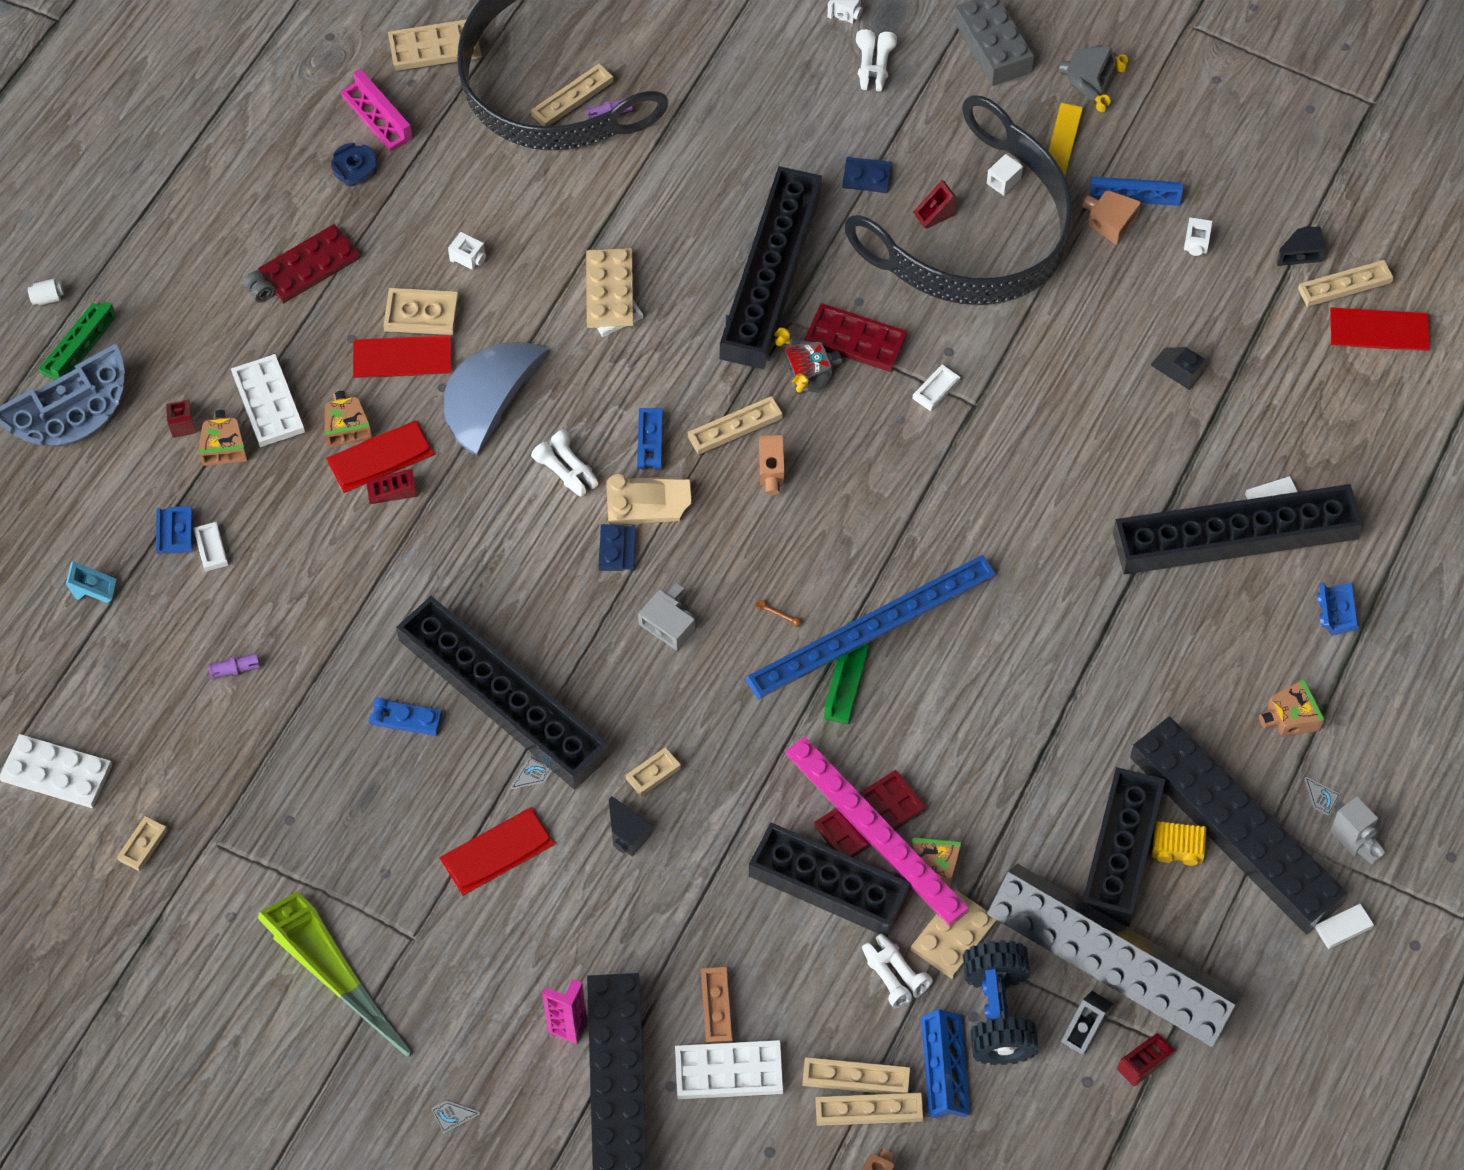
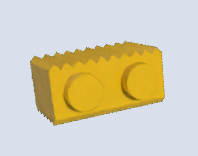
M1156 821L1153 829L1151 858H1157L1162 863H1170L1172 860L1183 861V864L1188 866L1202 863L1205 856L1206 827Z

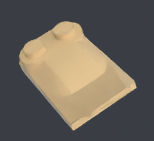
M616 474L606 480L609 524L624 525L680 521L684 510L691 504L690 479L679 477L627 478L622 474Z

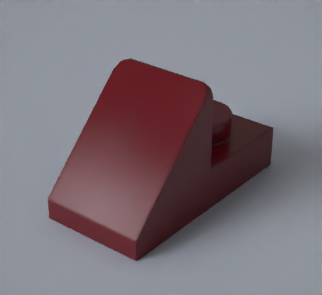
M190 400L166 404L167 422L172 437L176 438L194 434L196 431Z

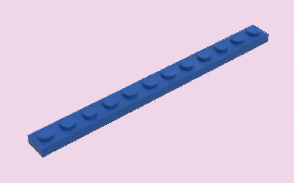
M981 555L753 672L745 680L759 700L992 579L996 574L985 557Z

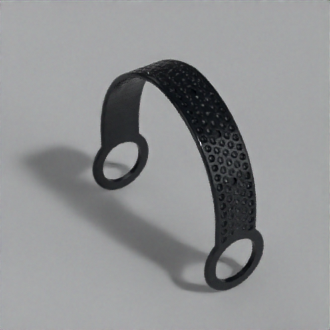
M479 0L463 26L458 44L457 63L467 102L474 114L486 127L512 143L538 150L580 148L617 134H630L643 130L659 120L667 110L668 98L665 94L658 91H645L624 99L608 112L578 123L561 126H535L508 119L490 109L474 94L469 86V68L474 48L481 34L499 13L517 0ZM643 101L657 102L656 109L645 119L628 125L617 123L620 114L630 106Z
M972 95L965 99L962 106L964 119L971 131L985 144L998 150H1006L1023 162L1039 177L1051 194L1058 211L1061 231L1060 240L1054 250L1041 262L1021 272L995 278H972L938 270L916 259L895 244L891 236L879 224L861 215L849 217L845 222V232L850 244L863 259L877 268L889 270L917 290L953 303L989 305L1024 296L1040 287L1052 276L1061 260L1072 219V200L1067 180L1060 166L1047 149L1034 137L1014 124L1009 115L994 101L983 96ZM981 106L993 112L1006 129V139H997L987 134L975 120L973 107ZM856 226H862L874 232L886 245L889 259H881L870 253L858 239Z

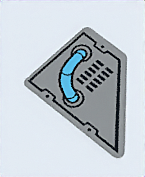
M528 758L513 782L511 789L543 783L547 780L552 770L545 764Z
M1305 777L1304 779L1314 809L1330 815L1340 793Z
M444 1101L431 1109L443 1132H447L480 1114L479 1111L450 1101Z

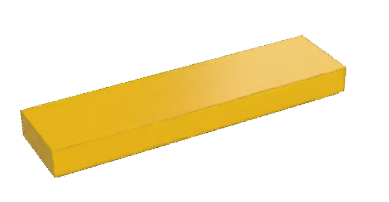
M1061 103L1048 152L1053 156L1064 176H1066L1083 107Z

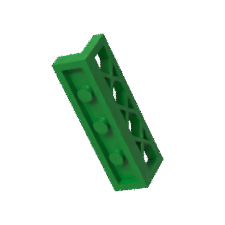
M106 301L101 306L92 302L38 369L39 373L52 380H56L73 371L75 365L82 361L116 319L113 305Z
M871 642L837 659L824 707L825 720L848 725Z

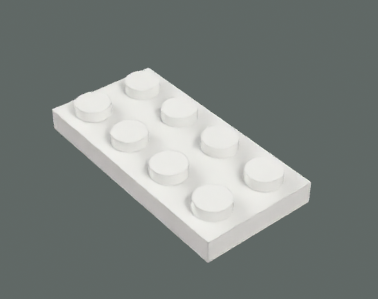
M275 354L231 368L260 447L305 433Z
M19 734L0 773V780L93 808L112 768V763L103 758Z
M780 1040L675 1046L678 1099L783 1094Z

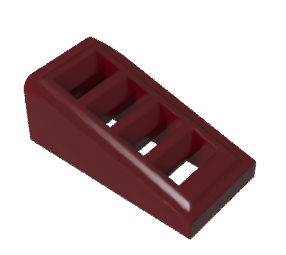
M412 469L402 470L366 482L370 504L417 497ZM398 484V488L394 489L393 485ZM384 486L389 487L388 492H384ZM379 487L380 494L375 495L374 488Z
M1156 1033L1121 1058L1117 1070L1132 1086H1136L1175 1053V1050ZM1154 1045L1162 1054L1159 1055L1151 1046ZM1145 1051L1154 1059L1153 1061L1144 1053Z

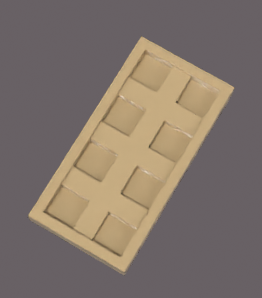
M466 20L388 31L394 71L457 62L459 39ZM479 40L474 48L471 59L481 58Z
M632 248L586 250L587 328L633 326Z

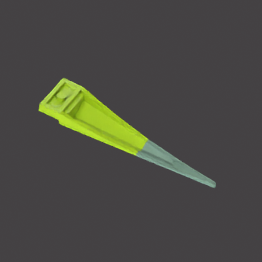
M298 891L260 911L258 919L274 935L273 939L398 1050L409 1057V1048L361 985L330 936L316 909Z

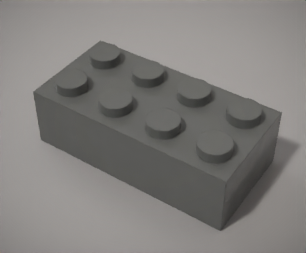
M971 0L956 6L955 24L992 86L1032 72L1034 55L1001 0Z

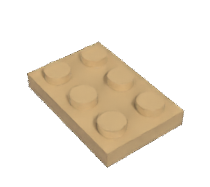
M389 288L383 325L384 331L453 335L458 292Z
M957 890L954 893L967 905L969 912L951 927L936 914L911 946L912 952L951 979L955 977L964 965V951L966 949L970 950V947L973 945L978 946L997 923L996 919L987 915L988 911Z

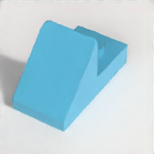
M73 561L70 565L66 585L77 600L86 594L108 603L112 600L116 578Z

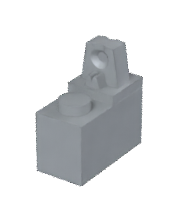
M677 583L668 592L659 590L638 613L639 625L676 651L695 631L693 615L687 610L682 611L679 609L682 605L680 600L684 597L685 593L684 588Z
M1358 796L1338 810L1330 832L1354 857L1359 854L1372 865L1383 858L1385 854L1375 839L1377 832L1374 827L1378 820L1377 816Z

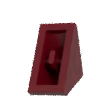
M941 180L913 213L922 226L927 229L954 216L956 196L946 182Z

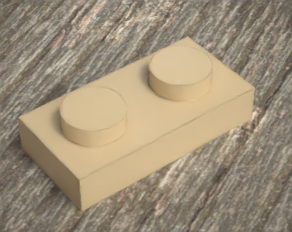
M665 747L626 774V780L642 797L681 769V765Z
M144 816L118 854V860L140 872L167 833L166 826Z

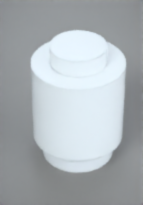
M53 278L33 283V286L28 287V294L32 305L38 304L41 306L61 301L64 290L61 282H57Z

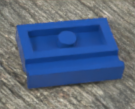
M192 506L167 507L164 510L157 508V554H161V552H168V554L192 552Z

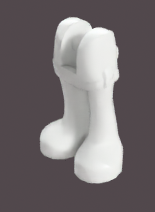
M867 29L860 30L856 34V43L862 50V64L858 70L861 89L867 90V85L869 84L868 77L877 78L875 82L876 91L881 92L885 80L888 78V72L886 71L888 55L897 45V36L892 32L880 33L877 42L876 65H872L876 40L875 33Z
M562 429L552 437L550 445L547 442L540 443L533 450L531 456L537 463L544 464L552 469L564 481V485L582 497L586 494V489L579 478L591 489L597 487L599 483L592 472V468L580 461L569 447L571 436L567 430ZM554 452L573 469L571 472L557 459Z
M881 933L876 937V940L882 951L877 953L869 942L862 946V950L868 960L867 964L880 975L890 991L889 1003L893 1008H900L911 1001L912 995L915 998L922 995L930 987L933 979L925 972L916 974L903 959L897 944L892 943ZM891 963L894 966V968L897 970V972L900 974V976L906 983L909 990L901 985V983L891 972L887 964Z

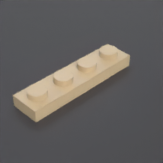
M597 64L533 108L531 116L542 126H550L613 83V76L604 67Z
M1385 260L1300 283L1298 290L1306 306L1309 307L1390 284L1393 281V276Z
M771 396L689 431L688 438L699 455L781 420L782 412Z
M805 1057L802 1086L881 1094L908 1093L910 1067Z
M921 1093L815 1098L817 1126L923 1122Z

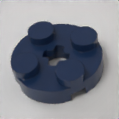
M347 143L335 150L334 157L331 160L332 171L335 177L344 182L346 186H355L376 174V157L373 150L367 145L362 144V147L356 146L355 143ZM351 161L359 162L356 166H350Z

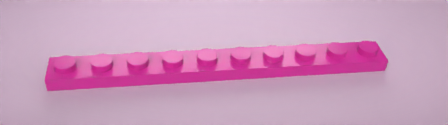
M805 736L785 751L786 756L905 881L910 883L913 890L949 927L969 912L967 905Z

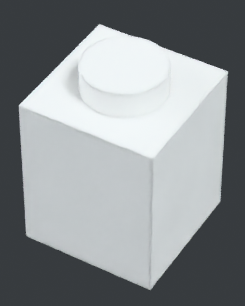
M1005 154L988 170L987 184L1004 196L1021 180L1023 166L1016 159H1012Z

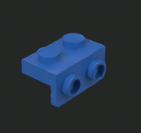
M1324 582L1319 583L1320 592H1317V599L1323 611L1319 615L1322 627L1326 628L1331 636L1360 629L1355 588L1352 582L1329 588Z

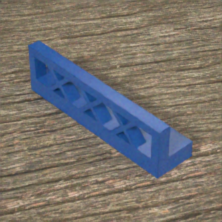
M1091 176L1090 196L1099 200L1105 191H1112L1137 200L1142 204L1180 206L1183 184L1181 182Z
M938 1009L921 1017L929 1117L937 1119L949 1113L966 1117L970 1115L962 1017L961 1015ZM947 1020L953 1022V1033L948 1028ZM950 1044L955 1050V1058L950 1052ZM952 1069H953V1070L955 1071V1073L957 1074V1078H958V1082H957V1083H956V1081L954 1080V1078L952 1077ZM954 1094L960 1101V1107L954 1105Z

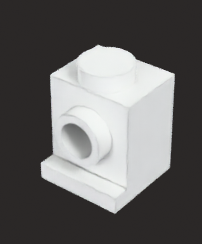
M830 0L828 2L827 17L832 19L835 16L840 20L853 24L855 19L858 20L862 14L861 0Z
M1189 217L1184 250L1189 251L1191 255L1195 256L1202 253L1207 254L1212 221Z
M462 232L459 233L448 247L450 261L453 263L456 261L473 270L476 265L481 266L485 261L484 243Z

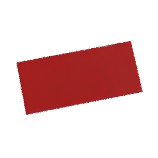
M1330 307L1331 345L1429 351L1428 313Z
M451 335L353 340V378L451 373Z
M417 420L331 455L326 460L343 493L365 485L368 481L396 472L435 454Z
M530 807L442 855L439 859L462 896L549 849L555 843L533 808Z

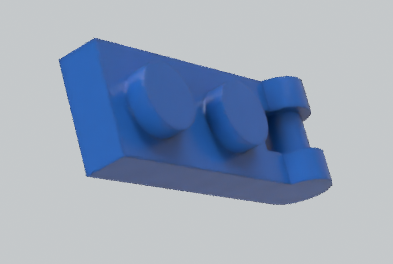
M639 408L637 469H645V467L661 469L663 408ZM645 453H654V457H645Z
M384 698L374 699V712L370 714L368 721L371 725L437 736L442 710L390 702ZM390 712V716L385 717L383 713Z

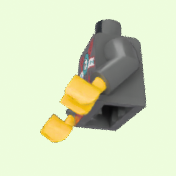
M1101 45L1078 49L1071 61H1062L1060 63V73L1068 75L1070 83L1075 89L1091 101L1095 100L1097 102L1096 109L1099 112H1105L1106 106L1104 104L1109 106L1110 97L1107 95L1099 96L1098 93H1103L1114 68L1118 72L1126 70L1128 57L1124 54L1117 57L1111 47H1103Z
M779 328L774 333V336L778 337L776 345H785L784 361L798 395L807 391L820 392L832 379V366L842 364L839 351L826 354L821 342H811L795 338L785 328Z

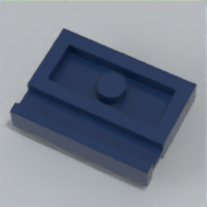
M847 157L842 188L887 193L891 162Z
M601 524L599 571H623V569L634 571L636 525L626 527L625 525Z

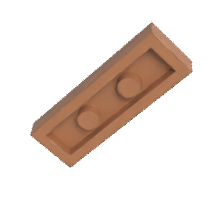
M727 967L701 969L706 1044L732 1043Z

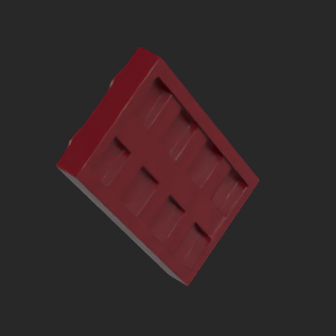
M333 224L262 265L258 270L265 275L266 281H269L274 286V293L284 304L359 260L360 256L338 227Z
M820 303L804 340L821 342L827 352L839 351L842 357L892 372L906 340L907 331Z
M897 770L889 773L859 793L894 830L908 823L926 809V806ZM837 808L814 822L815 828L829 846L847 856L854 858L872 846Z

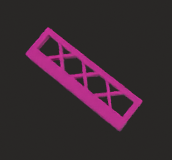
M361 69L354 72L355 83L340 91L341 96L390 152L412 139L410 124ZM357 90L362 93L361 99L351 98L350 96L351 93ZM363 105L373 106L374 112H364L362 110ZM375 120H385L387 122L386 127L376 126ZM388 133L398 134L400 138L390 142L387 136Z
M572 979L565 995L545 987L542 997L548 1033L577 1044L587 1023L582 982Z

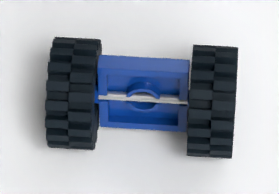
M1000 940V942L989 941L987 944L982 942L978 946H971L970 950L966 949L964 951L965 954H963L965 981L968 985H973L975 988L982 986L984 995H988L989 1003L985 1005L986 1023L980 1022L978 1026L974 1025L971 1030L973 1058L977 1062L981 1061L983 1064L990 1063V1065H996L997 1063H1001V1065H1007V1063L1016 1064L1018 1061H1027V1058L1032 1059L1039 1053L1036 1024L1030 1019L1024 1020L1022 1017L1017 1019L1009 1017L1006 988L1009 985H1018L1019 982H1024L1026 978L1030 977L1027 947L1023 946L1022 943L1016 944V941L1007 943L1006 940Z

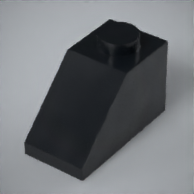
M1306 226L1298 228L1280 248L1276 262L1277 266L1322 262L1326 247L1321 227Z
M1187 347L1164 348L1151 363V366L1190 390L1203 375L1206 359Z
M611 796L609 798L613 845L621 853L627 852L633 856L651 836V824Z
M1091 991L1080 1003L1061 1043L1084 1055L1105 1023L1114 1003Z

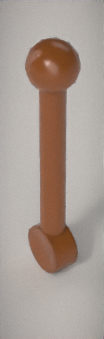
M764 600L756 602L758 610H767L792 622L795 627H799L802 623L800 618H793L767 606Z

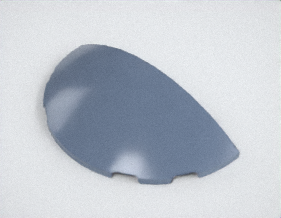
M524 342L501 343L472 354L457 367L445 388L443 410L447 426H450L456 440L464 448L478 456L502 421V413L522 385L526 386L549 353V349Z
M117 344L75 365V370L36 391L31 389L1 405V426L9 433L26 442L42 446L71 444L95 433L110 419L120 403L124 390L125 367Z

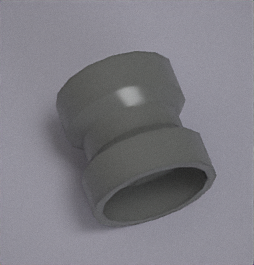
M259 270L248 274L243 281L244 287L247 291L252 292V297L258 303L267 301L275 292L274 286L269 281H266L265 275Z

